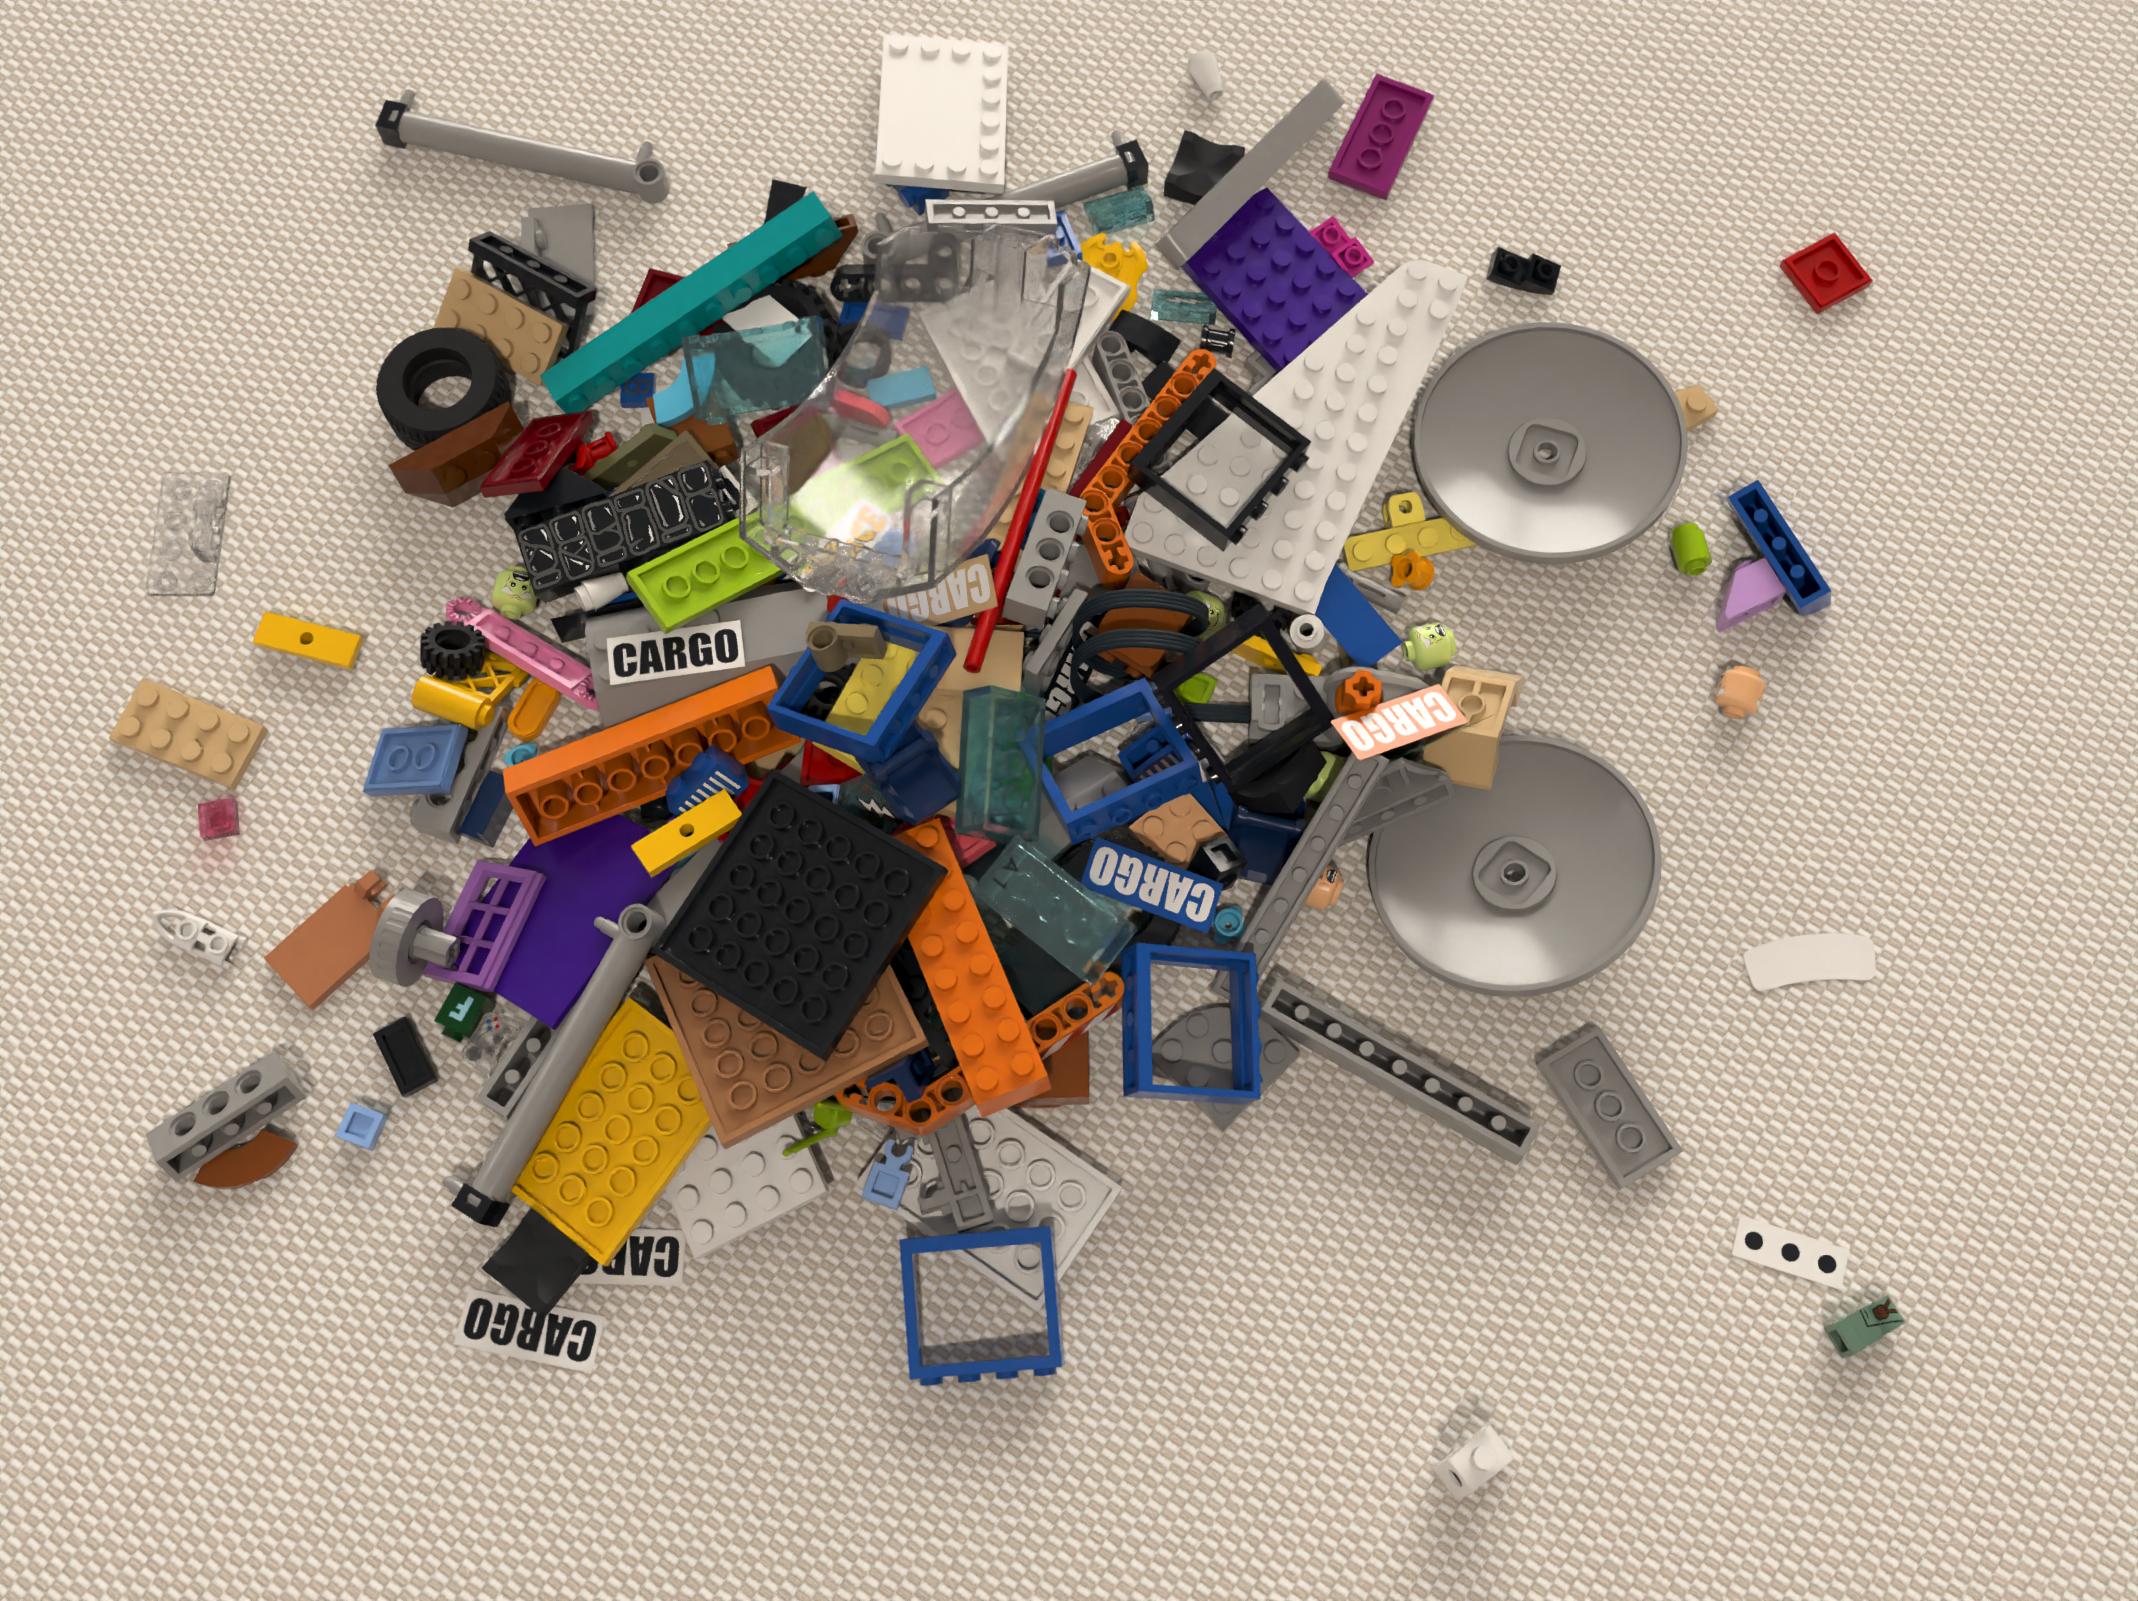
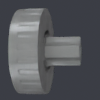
M404 889L390 900L378 920L371 941L369 965L374 977L402 987H408L420 979L428 962L448 969L456 962L460 953L461 940L455 936L442 933L444 911L442 903L438 898L411 889Z

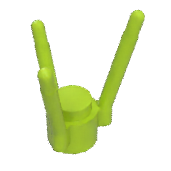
M824 1099L810 1106L815 1108L813 1113L814 1120L823 1130L784 1149L782 1152L783 1156L787 1157L827 1137L837 1136L838 1128L846 1127L850 1123L852 1112L843 1109L837 1099Z

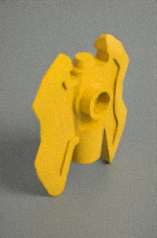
M1100 233L1088 238L1080 245L1084 263L1130 286V294L1112 318V322H1114L1122 309L1130 311L1138 300L1137 285L1139 279L1149 267L1146 255L1137 242L1133 241L1129 245L1130 251L1127 252L1119 242H1113L1112 244H1107V246L1103 245L1106 244V233Z

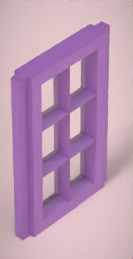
M476 861L442 932L459 938L461 943L470 944L458 970L428 962L422 975L436 981L455 984L456 982L467 988L493 992L547 877L532 870ZM490 877L501 879L490 904L479 903ZM510 882L522 883L511 908L499 907ZM474 910L486 911L474 937L464 936L463 933ZM495 913L506 915L507 917L495 942L483 940ZM479 947L491 949L480 974L467 973Z

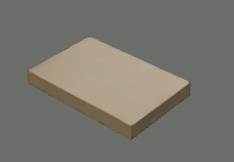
M927 626L948 633L957 654L932 692V695L1020 700L1024 632L994 630L981 671L979 673H970L963 668V664L975 629ZM915 652V659L917 658L920 652Z

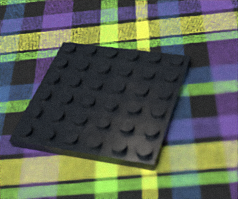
M772 768L651 952L827 1062L949 871L943 865Z

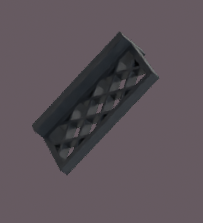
M491 231L471 238L468 246V251L474 254L471 273L489 283L499 279L504 291L517 298L526 294L530 304L543 312L553 309L557 319L569 325L566 333L569 341L568 349L561 346L558 356L565 359L577 351L581 342L588 303L595 300L597 288ZM484 260L491 263L497 275L496 277L489 279L483 267ZM511 274L518 278L523 291L516 293L507 275ZM535 289L545 293L550 303L549 306L542 308L534 292ZM563 303L576 310L574 321L570 323L561 307Z

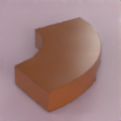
M262 1129L251 1142L241 1148L226 1150L202 1165L193 1182L215 1189L243 1188L242 1186L254 1183L262 1178L266 1179L279 1170L293 1155L298 1145Z

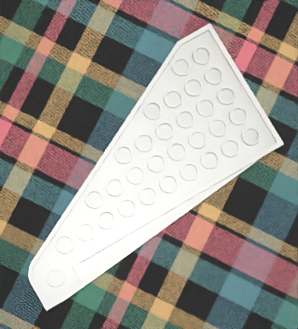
M1414 260L1401 265L1252 396L1309 439L1311 444L1306 453V456L1309 457L1307 463L1298 473L1293 470L1288 475L1289 483L1278 497L1273 494L1266 501L1269 507L1258 521H1255L1253 518L1245 526L1248 528L1246 535L1236 546L1231 543L1224 552L1144 491L1137 499L1124 534L1131 553L1298 614L1315 615L1328 577L1457 308L1468 276L1424 260ZM1231 414L1160 478L1227 529L1289 455L1235 414Z

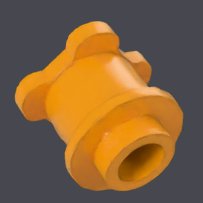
M1410 551L1404 556L1397 554L1391 560V566L1393 567L1391 583L1394 587L1401 588L1404 584H1408L1411 589L1422 591L1431 584L1435 572L1434 565L1429 559L1421 557L1418 552Z

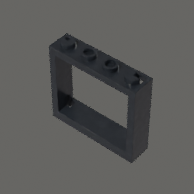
M1213 368L1131 461L1126 477L1224 552L1231 543L1236 546L1243 539L1248 531V528L1245 526L1252 518L1255 521L1261 518L1269 507L1266 501L1273 494L1278 497L1289 483L1288 475L1293 470L1298 473L1309 460L1306 453L1311 441L1217 369ZM1213 398L1289 455L1227 529L1151 471L1154 465Z
M1260 604L1151 676L1157 687L1152 693L1163 710L1169 706L1171 707L1175 715L1170 719L1182 736L1187 732L1193 740L1188 745L1197 757L1198 755V760L1200 761L1204 758L1207 759L1211 765L1206 768L1207 773L1216 785L1223 782L1230 794L1298 750L1305 743L1310 742L1331 728L1333 725L1330 721L1335 720L1300 663ZM1261 632L1310 709L1224 765L1173 690Z

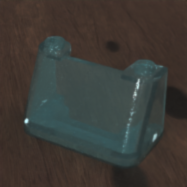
M815 315L799 318L797 323L786 321L781 324L721 334L714 333L707 336L699 337V335L681 338L696 420H706L707 426L727 423L726 416L806 403L807 410L826 407V400L832 399L826 337L822 317Z

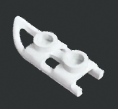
M158 910L151 914L156 929L168 942L228 970H232L234 965L225 961L234 943L237 942L243 946H246L248 943L247 939L187 912ZM162 917L184 919L177 924L174 937L162 925ZM206 928L215 932V934L209 936L203 933V930ZM197 941L206 945L205 951L194 946Z

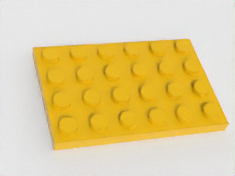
M628 997L602 1032L511 1192L603 1266H608L713 1125L671 1027L637 1001Z

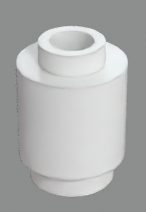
M1310 614L1301 615L1290 626L1292 643L1299 652L1314 654L1324 646L1326 641L1325 629L1321 620L1316 616ZM1307 629L1313 630L1312 635L1308 637L1301 635Z

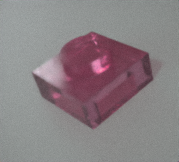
M234 798L198 804L200 837L204 841L240 835L238 802Z

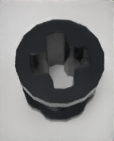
M1203 325L1200 349L1225 354L1226 358H1232L1236 329L1222 331L1209 329L1208 325Z

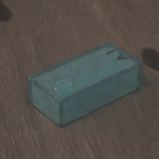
M994 685L963 691L958 769L961 782V797L956 802L955 834L1009 845L1039 841L1046 711L1045 698Z
M1018 834L1013 837L971 891L990 908L1092 987H1094L1138 930L1133 923Z

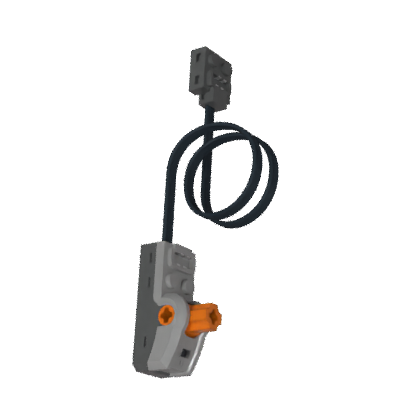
M1152 589L1116 590L1090 599L1077 611L1073 620L1072 644L1075 652L1071 659L1070 683L1075 695L1084 704L1104 696L1091 689L1080 678L1078 669L1083 663L1095 671L1111 677L1135 680L1124 672L1127 668L1125 665L1117 660L1110 664L1096 654L1118 648H1152L1183 654L1187 653L1201 643V641L1194 637L1203 634L1208 628V607L1200 600L1188 595ZM1120 608L1164 609L1181 612L1196 618L1190 622L1184 634L1151 629H1120L1095 635L1085 642L1080 635L1081 628L1088 620L1100 613ZM1036 628L1025 631L1024 638H1040L1043 630L1038 631ZM1165 662L1162 668H1164L1171 662ZM1367 667L1342 668L1335 671L1329 677L1308 676L1335 719L1361 710H1369L1370 707L1428 688V685L1418 678ZM1252 673L1249 689V706L1182 703L1194 721L1249 724L1248 749L1310 709L1289 675ZM1334 726L1310 741L1315 743L1319 751H1327L1340 757H1350L1352 750ZM1426 737L1380 753V755L1387 759L1404 758L1413 760L1421 753L1422 748L1420 747L1424 745Z

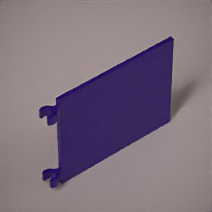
M620 814L536 847L529 838L509 866L536 871L537 873L544 874L547 878L494 988V992L553 1030H556L583 993L613 941V938L602 933L600 929L594 926V920L601 916L618 924L620 914L626 907L631 904L647 906L679 861L651 878L633 852L631 845L652 832ZM676 815L671 816L670 819L667 821V823H669L670 821L674 820V819L677 818L678 816H676ZM501 879L496 881L480 903L490 904ZM510 882L499 907L511 908L522 883ZM474 910L463 933L464 936L474 937L486 911ZM495 913L483 940L495 942L507 917L506 915ZM460 942V953L456 962L452 964L459 969L470 944ZM479 947L467 973L479 975L491 949Z

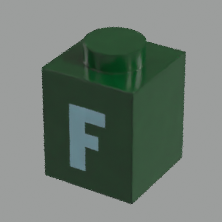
M455 982L434 1021L443 1028L441 1035L459 1044H461L463 1039L475 1044L486 1024V1020L489 1019L496 1005L488 997Z

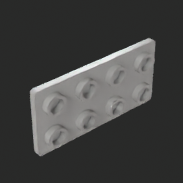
M579 204L530 208L528 210V217L521 218V248L595 287L592 205ZM535 289L534 292L542 308L549 306L550 303L545 293ZM595 300L588 303L585 319L596 316ZM564 303L561 304L567 319L573 320L576 310ZM553 309L545 311V313L557 319Z

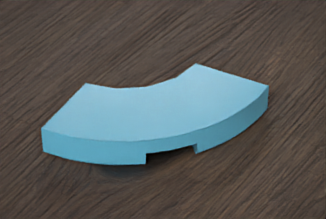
M715 354L683 359L681 362V372L676 381L666 390L653 394L656 422L660 427L667 428L689 418L696 412V408L704 399L711 394L717 376Z

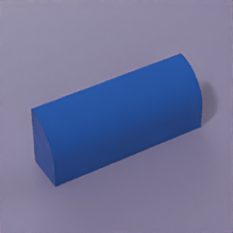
M1756 480L1729 496V506L1763 558L1767 560L1787 590V595L1800 615H1809L1831 605V589L1760 481Z

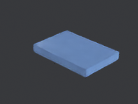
M462 724L382 729L362 792L370 797L450 793L469 729Z

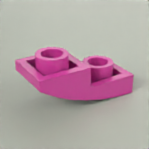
M1334 216L1309 232L1330 253L1329 256L1343 270H1346L1352 278L1374 264V260L1355 236L1353 239H1350Z

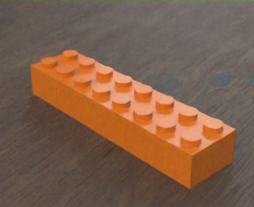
M769 665L503 769L505 792L536 847L665 796V790L671 780L680 776L691 766L693 759L699 753L705 752L712 744L744 765L798 744L801 740L799 736L777 729L766 709L773 699L772 696L780 689L773 670Z
M934 819L892 836L943 865L949 871L912 928L908 939L981 1118L1051 1090L1048 1074L940 819Z

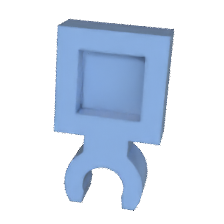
M889 1139L884 1148L887 1158L886 1163L882 1164L874 1161L861 1197L862 1199L898 1211L910 1179V1173L902 1171V1167L912 1160L914 1150L912 1146L908 1145L905 1154L901 1157H896L892 1154L895 1140Z

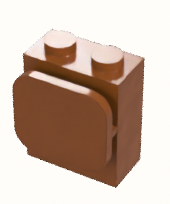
M714 389L696 408V412L692 416L666 428L675 431L677 437L687 430L719 468L724 465L728 466L734 460L739 459L735 441ZM652 396L647 398L646 402L653 421L657 424Z
M1137 571L1125 588L1168 591ZM1155 608L1114 609L1106 613L1096 635L1120 629H1151L1184 634L1194 617L1181 612ZM1118 648L1096 655L1110 664H1113L1115 660L1127 667L1124 672L1137 681L1146 678L1153 682L1151 676L1161 670L1172 651L1152 648Z
M1043 1027L1037 1032V1037L1042 1040H1050L1056 1035L1057 1031L1052 1027ZM1088 1031L1042 1061L1049 1077L1051 1090L1012 1106L1017 1108H1057L1062 1105H1089Z

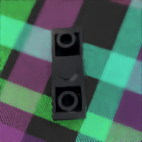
M563 467L558 470L544 491L518 494L505 512V520L512 530L517 532L609 496L603 487Z

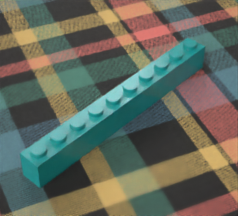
M813 191L540 376L556 404L566 414L582 412L605 395L611 393L615 388L666 356L670 351L721 319L725 314L776 282L780 277L831 245L843 235Z

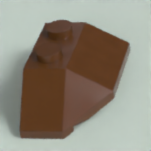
M853 214L832 218L843 236L780 277L774 283L781 285L783 279H790L791 282H794L796 278L819 277L827 273V271L835 269L859 232ZM737 242L727 244L728 248Z
M507 401L388 466L405 493L454 508L481 493L479 487L513 443L520 437L524 428L510 402Z

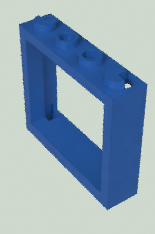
M840 599L832 613L827 616L825 622L832 621L840 624L856 625L865 623L878 626L884 641L920 652L866 736L800 713L827 673L818 668L808 646L797 664L791 668L787 679L778 692L772 696L773 699L766 709L779 730L860 759L881 764L892 756L957 654L946 632Z
M1145 678L1016 735L1025 762L1072 845L1088 838H1093L1114 826L1122 825L1149 810H1155L1162 804L1182 795H1187L1189 792L1203 786L1198 761L1167 712L1163 710L1153 695V690ZM1149 712L1180 763L1072 812L1043 760Z
M1135 943L1121 950V979L1124 983V995L1122 998L1123 1097L1239 1105L1261 1099L1260 1083L1263 1082V1078L1260 1074L1259 1056L1262 1051V1042L1258 1034V1020L1261 1007L1257 1001L1259 974L1256 973V954ZM1150 964L1230 971L1233 1090L1153 1084Z
M1053 1226L899 1240L910 1380L920 1379L921 1386L943 1384V1377L958 1376L959 1383L980 1381V1374L995 1373L996 1379H1011L1019 1377V1370L1031 1369L1034 1371V1376H1047L1057 1374L1056 1367H1062L1065 1364ZM1040 1243L1050 1355L923 1365L915 1254Z

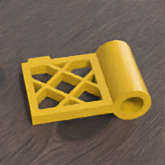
M485 650L483 669L480 672L476 670V674L486 672L488 677L471 679L466 674V679H463V681L452 682L446 680L448 678L446 675L442 679L436 678V673L432 677L422 676L413 689L411 703L415 709L480 731L484 726L487 727L491 724L495 714L494 707L513 687L520 688L529 678V673L500 655ZM506 670L511 673L495 676L493 671ZM493 687L494 689L490 695L476 690Z

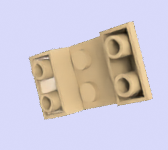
M1455 665L1446 670L1441 688L1468 722L1426 737L1422 764L1447 772L1452 784L1490 791L1499 764L1498 745L1510 707H1517L1525 676L1462 665Z

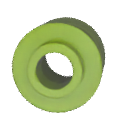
M1687 523L1674 528L1671 531L1672 538L1670 539V544L1678 571L1687 573L1688 576L1704 573L1712 563V558L1703 530L1699 529L1696 523Z

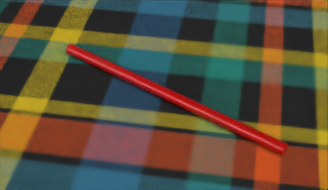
M1069 368L1061 370L993 574L998 607L981 611L963 664V668L970 673H979L981 671L1077 378L1076 372Z

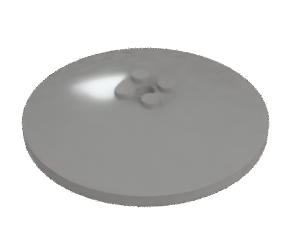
M1537 322L1503 328L1471 342L1458 351L1441 367L1428 385L1420 402L1414 431V456L1421 483L1429 499L1444 519L1463 536L1491 552L1511 559L1540 564H1567L1599 558L1617 551L1643 535L1659 520L1673 500L1684 473L1688 450L1687 426L1679 400L1669 382L1649 359L1630 345L1609 334L1589 327L1557 322ZM1543 449H1549L1554 452L1556 457L1551 460H1545L1538 455V452Z
M1522 735L1501 736L1498 745L1499 764L1490 791L1453 784L1457 796L1374 831L1369 854V880L1377 912L1387 933L1402 952L1424 971L1450 985L1474 993L1500 997L1536 996L1556 992L1591 978L1616 961L1634 943L1650 918L1658 897L1662 865L1660 839L1652 814L1640 793L1623 774L1599 756L1578 746L1551 738ZM1511 870H1520L1525 874L1524 878L1518 882L1508 881L1505 876Z

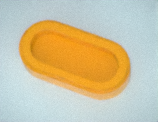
M538 678L530 681L508 717L507 725L511 734L517 740L523 742L537 739L561 701V692Z

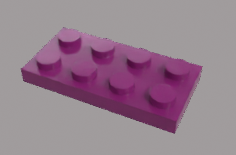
M1376 73L1329 169L1328 178L1387 200L1430 110L1435 95Z

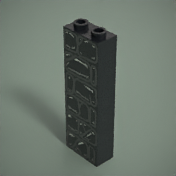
M705 460L514 532L534 595L543 602L548 603L575 593L574 588L581 585L583 580L616 574L618 572L625 574L736 519L735 508L730 499L725 500L722 489L727 488L721 470H715Z

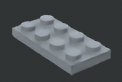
M1600 1027L1568 1044L1536 1065L1619 1191L1683 1152V1149Z

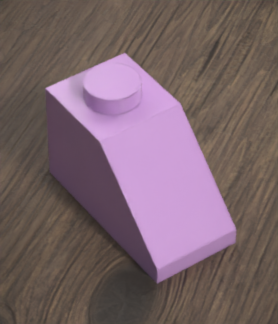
M1765 558L1754 563L1751 560L1745 561L1733 570L1734 575L1726 586L1716 624L1719 633L1776 606L1787 590Z

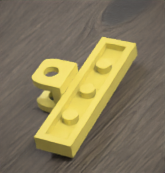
M1409 492L1392 496L1383 504L1382 514L1386 530L1347 538L1342 548V553L1346 565H1349L1348 569L1358 572L1390 565L1392 558L1397 554L1404 556L1410 551H1416L1421 557H1427L1474 547L1477 544L1458 532L1444 517L1425 521L1420 497L1416 492ZM1399 506L1404 508L1405 513L1400 511Z

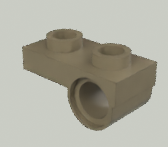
M832 621L825 623L810 622L806 631V644L818 668L824 672L839 670L845 665L848 657L883 660L887 650L878 626L865 623L859 625L840 624Z

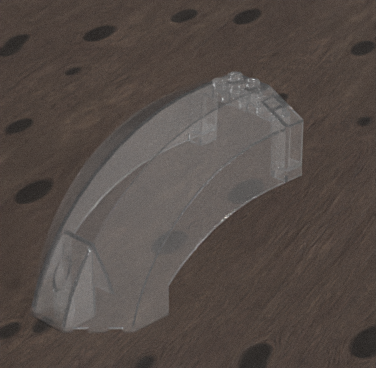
M996 222L982 223L981 229L965 230L964 224L938 225L936 232H921L920 226H906L877 243L874 292L858 326L832 369L814 392L792 414L740 450L739 537L801 586L814 589L822 595L833 594L848 598L852 603L867 604L935 588L984 541L1012 501L1030 467L1052 416L1066 375L1083 312L1091 265L1086 261L1078 262V254L1068 246L1060 247V239L1053 234ZM955 372L967 390L966 402L952 379V375Z

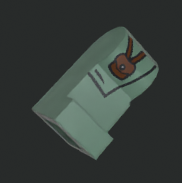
M1887 1295L1823 1328L1840 1356L1845 1358L1867 1348L1870 1344L1883 1338V1335L1897 1329L1906 1322L1890 1296Z

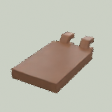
M372 870L359 879L356 886L353 883L349 886L344 885L264 957L267 963L312 1010L317 1008L369 960L371 941L378 920L387 904L395 896V894L390 896L379 906L378 910L373 906L371 901L388 885Z

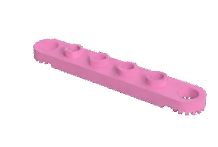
M459 597L456 598V601L453 599L451 603L447 604L446 620L451 621V625H457V621L464 622L463 627L469 624L473 625L474 631L479 629L482 632L486 648L582 706L591 710H599L596 695L595 697L592 694L589 696V692L595 691L590 668L490 608L482 607L480 604H477L476 600L472 601V598L466 600V597H463L460 600ZM463 611L469 612L470 616L466 615V617L464 618V615L460 617V615H457L456 613Z

